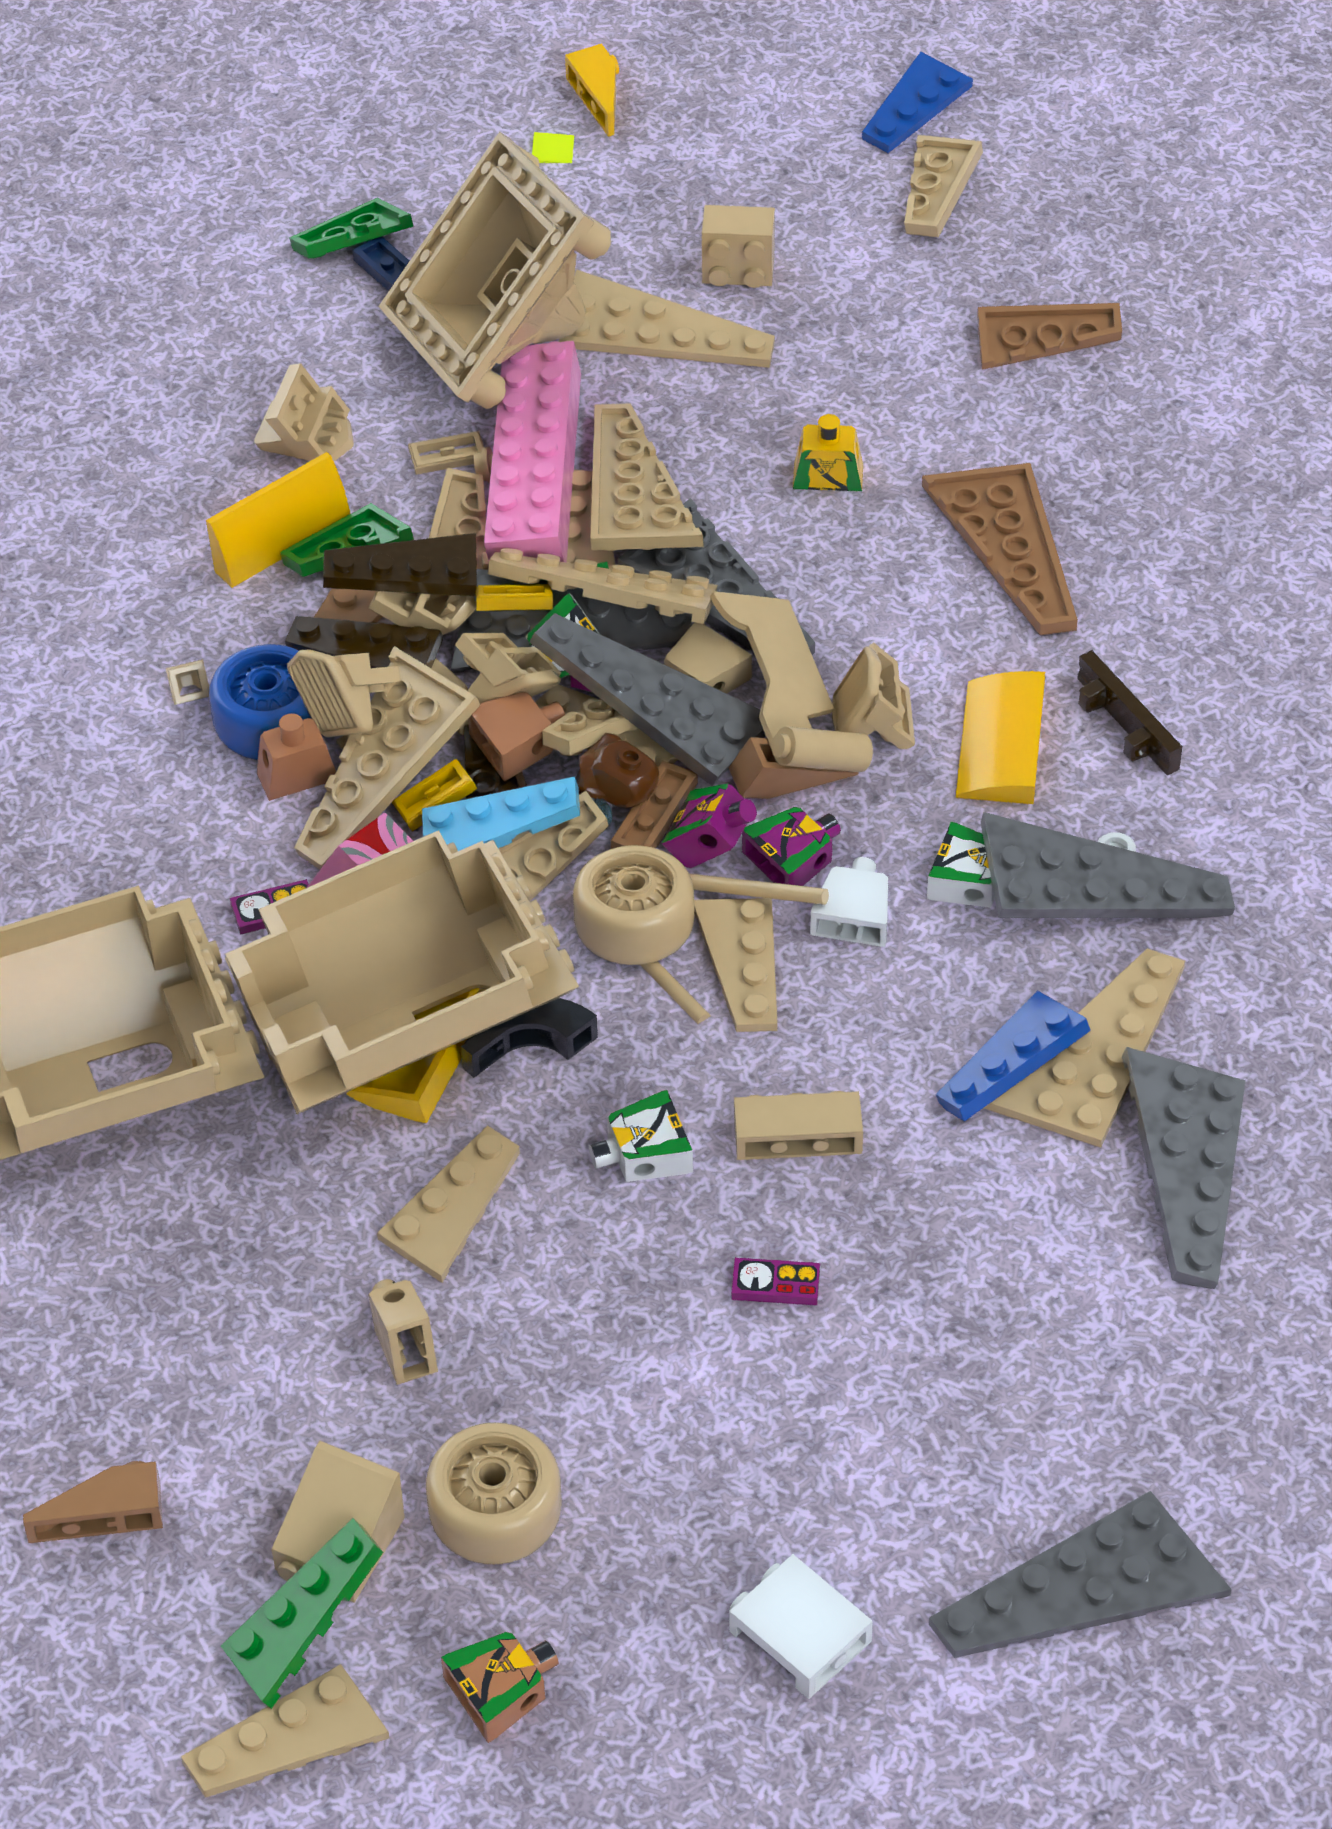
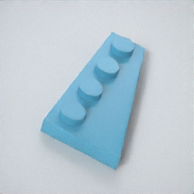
M574 776L423 808V837L439 830L446 844L454 842L458 851L483 841V843H487L491 840H494L497 847L500 848L512 843V839L520 833L529 831L531 834H535L580 816L579 787Z

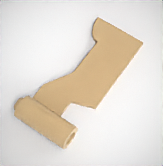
M713 591L710 598L722 617L734 627L745 630L766 681L767 687L759 720L777 763L782 766L849 772H864L867 770L873 757V746L868 735L812 729L808 719L830 714L834 707L790 601L787 599Z

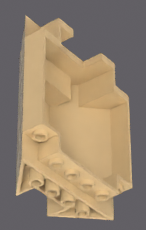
M439 830L258 909L268 935L225 954L227 965L239 987L241 996L259 1032L268 1057L273 1061L286 1087L296 1114L569 994L579 987L572 975V972L575 970L566 949L558 951L557 947L560 946L553 927L551 924L543 926L542 923L546 921L539 903L536 899L529 902L528 899L531 898V894L523 876L520 875L515 878L494 840L487 843L481 841L458 851L454 842L446 844ZM471 989H487L417 1021L414 1015L462 995Z
M138 885L0 927V1160L265 1078L256 1054L260 1052L253 1030L245 1031L243 1024L247 1023L243 1005L240 1000L233 1001L230 995L234 993L228 970L220 971L218 965L222 964L218 945L215 940L208 942L191 898L155 908L152 899L145 901ZM150 1043L162 1044L171 1051L172 1062L163 1072L98 1092L87 1063Z

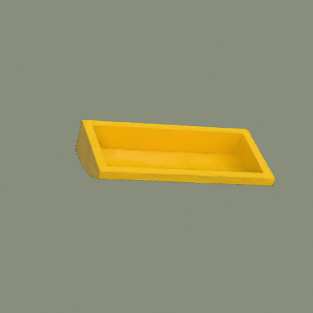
M325 452L206 520L214 571L231 588L282 560L281 551L350 514L348 500L340 475L329 453Z
M1004 672L968 681L956 798L1034 804L1046 672Z
M471 989L462 995L414 1015L417 1021L486 989ZM467 1039L353 1089L346 1094L374 1109L416 1122L427 1123L462 1059L461 1046Z

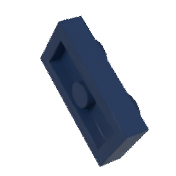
M382 236L353 249V260L387 291L391 289L410 261Z

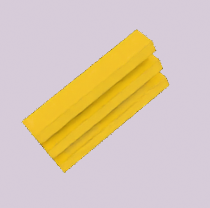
M548 584L478 585L476 589V611L553 609V594L551 586Z
M454 759L395 798L392 804L413 832L423 825V808L460 801L475 791L477 787L459 761Z

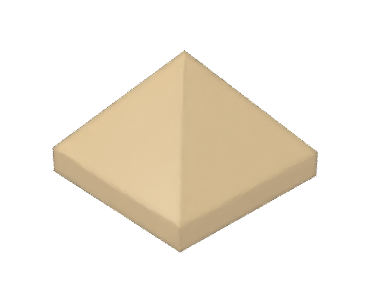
M203 659L165 668L174 705L209 697V683ZM195 685L201 689V691L180 695L182 687Z

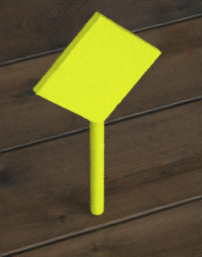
M534 132L532 155L538 158L539 163H572L574 135Z

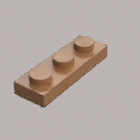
M662 760L658 767L659 781L657 787L647 801L631 808L611 839V849L631 845L657 848L675 820L688 794L698 784V775L691 770Z

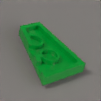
M375 198L291 236L289 239L293 251L308 259H315L324 256L326 253L411 228L414 225L410 213L379 198Z
M370 503L281 551L280 554L285 566L300 576L305 577L323 571L324 550L414 540L410 526Z

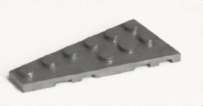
M983 812L980 823L998 918H1208L1230 916L1234 913L1235 905L1228 876Z
M1149 1491L929 1617V1626L952 1656L958 1658L1006 1647L1008 1644L1051 1637L1055 1633L1068 1630H1082L1143 1616L1146 1613L1157 1610L1191 1605L1193 1602L1211 1598L1231 1596L1232 1589L1155 1495Z

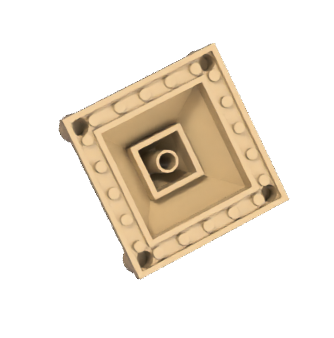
M499 131L378 307L457 397L466 402L471 400L485 409H490L498 405L506 393L504 378L491 371L496 363L501 364L531 343L538 344L554 341L569 336L581 328L585 320L586 309L579 290L574 283L577 257L574 251L590 260L604 255L611 245V232L608 227L585 214L539 168L537 157L516 145L508 136Z

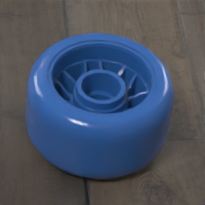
M276 644L256 645L232 654L219 665L210 682L209 701L214 729L219 739L231 751L243 757L258 760L260 735L264 731L280 727L279 721L284 715L297 714L302 720L311 718L287 669V663L299 650Z

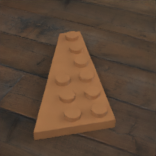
M1031 463L923 475L922 487L1038 634L1045 635L1077 631L1078 619Z

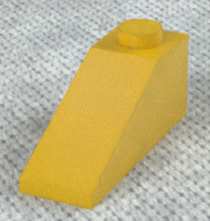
M602 43L566 54V79L607 136L614 135L616 74H619V65L616 57L613 54L610 55Z

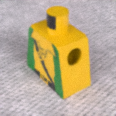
M833 414L821 416L818 420V425H805L802 429L794 461L793 489L862 491L863 461L856 428L840 425V419Z

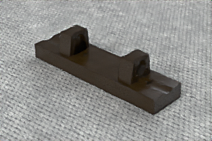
M1093 650L1080 655V669L1077 679L1084 686L1079 690L1078 701L1082 709L1086 713L1103 707L1129 734L1124 738L1123 753L1132 762L1149 756L1167 776L1180 770L1183 746Z

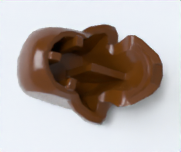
M605 733L599 741L580 756V769L575 777L579 787V795L587 791L591 798L604 799L614 806L628 808L638 806L650 798L659 781V770L655 762L629 742L623 741L616 734Z

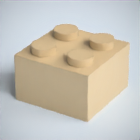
M705 205L702 224V283L715 286H724L726 284L747 285L752 288L772 286L775 258V208Z

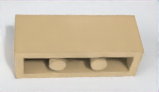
M859 1091L734 1097L737 1160L862 1154L863 1125Z

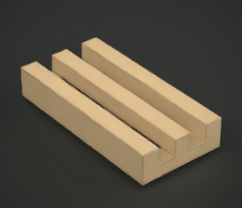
M479 431L408 444L416 475L445 470L447 467L456 468L474 464V453L481 452L482 448H484ZM473 443L475 444V446L454 449V447L468 445ZM440 450L439 453L419 456V453Z

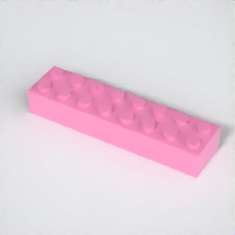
M554 341L545 344L528 345L501 364L500 376L505 380L506 393L503 400L497 405L484 538L488 561L495 552H500L503 548H511L522 551L523 556L537 558L538 554H552L559 556L560 562H567L581 370L574 341Z

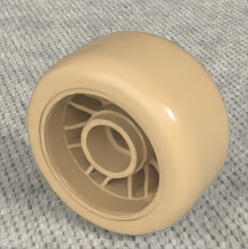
M638 845L613 848L589 860L580 870L575 880L573 906L576 931L583 944L600 958L625 965L648 964L672 955L684 945L690 936L694 924V888L692 879L684 865L669 853L656 848Z
M494 1422L478 1424L463 1429L450 1437L438 1449L428 1468L426 1496L431 1524L442 1543L462 1558L476 1563L492 1565L520 1560L538 1550L549 1539L558 1524L561 1514L562 1494L560 1472L556 1459L548 1446L540 1438L524 1428L512 1424Z

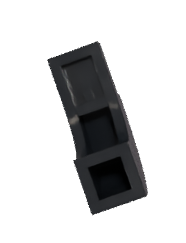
M557 998L468 1038L461 1046L463 1069L474 1078L508 1052L526 1046L546 1047L558 1052L569 1060L598 1038L597 1015L580 1004Z

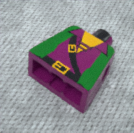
M728 783L691 790L662 844L684 867L693 868L734 848L747 823L756 819V807L751 800L744 799Z
M793 807L746 826L742 832V853L773 883L804 886L832 862V838L840 834L841 828L832 814L828 813L814 821L801 808Z

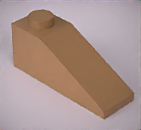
M753 737L749 738L728 767L740 795L743 798L770 799L859 774L858 772L779 765L772 753L767 738Z
M132 1461L125 1465L111 1466L23 1514V1524L28 1543L163 1528L161 1485L156 1461L146 1463Z

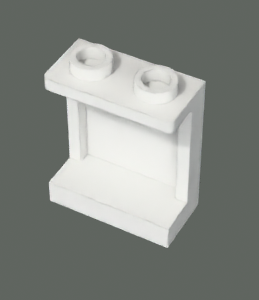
M794 1554L781 1565L779 1563L772 1565L762 1577L761 1583L750 1593H741L733 1601L729 1609V1632L737 1637L743 1631L796 1677L795 1688L807 1699H810L872 1642L873 1621Z

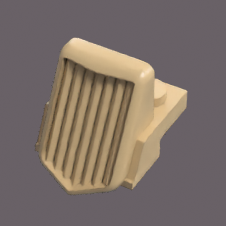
M301 363L289 365L275 399L268 407L254 443L260 450L308 461L327 452L331 455L333 461H336L354 446L351 423L347 418L350 409L332 386L319 387Z
M376 591L369 609L394 622V625L404 627L422 626L426 629H438L444 635L456 630L476 610V601L474 596Z
M463 633L455 643V646L464 654L463 659L467 665L481 672L467 690L477 697L479 703L519 692L529 693L533 697L557 686L561 682V672L536 647H517L504 633Z
M873 642L862 649L833 694L832 704L834 709L832 711L834 731L866 735L877 731L886 742H891L899 749H909L915 745L909 687L899 679L898 662Z
M300 650L287 663L288 672L311 718L314 719L320 734L325 737L370 732L373 728L369 693L384 692L385 684L400 682L399 666L371 668L369 653L331 656L314 650Z

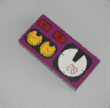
M307 879L230 898L231 908L240 935L266 929L258 909L306 889L309 885Z
M735 1257L731 1300L817 1305L820 1263Z

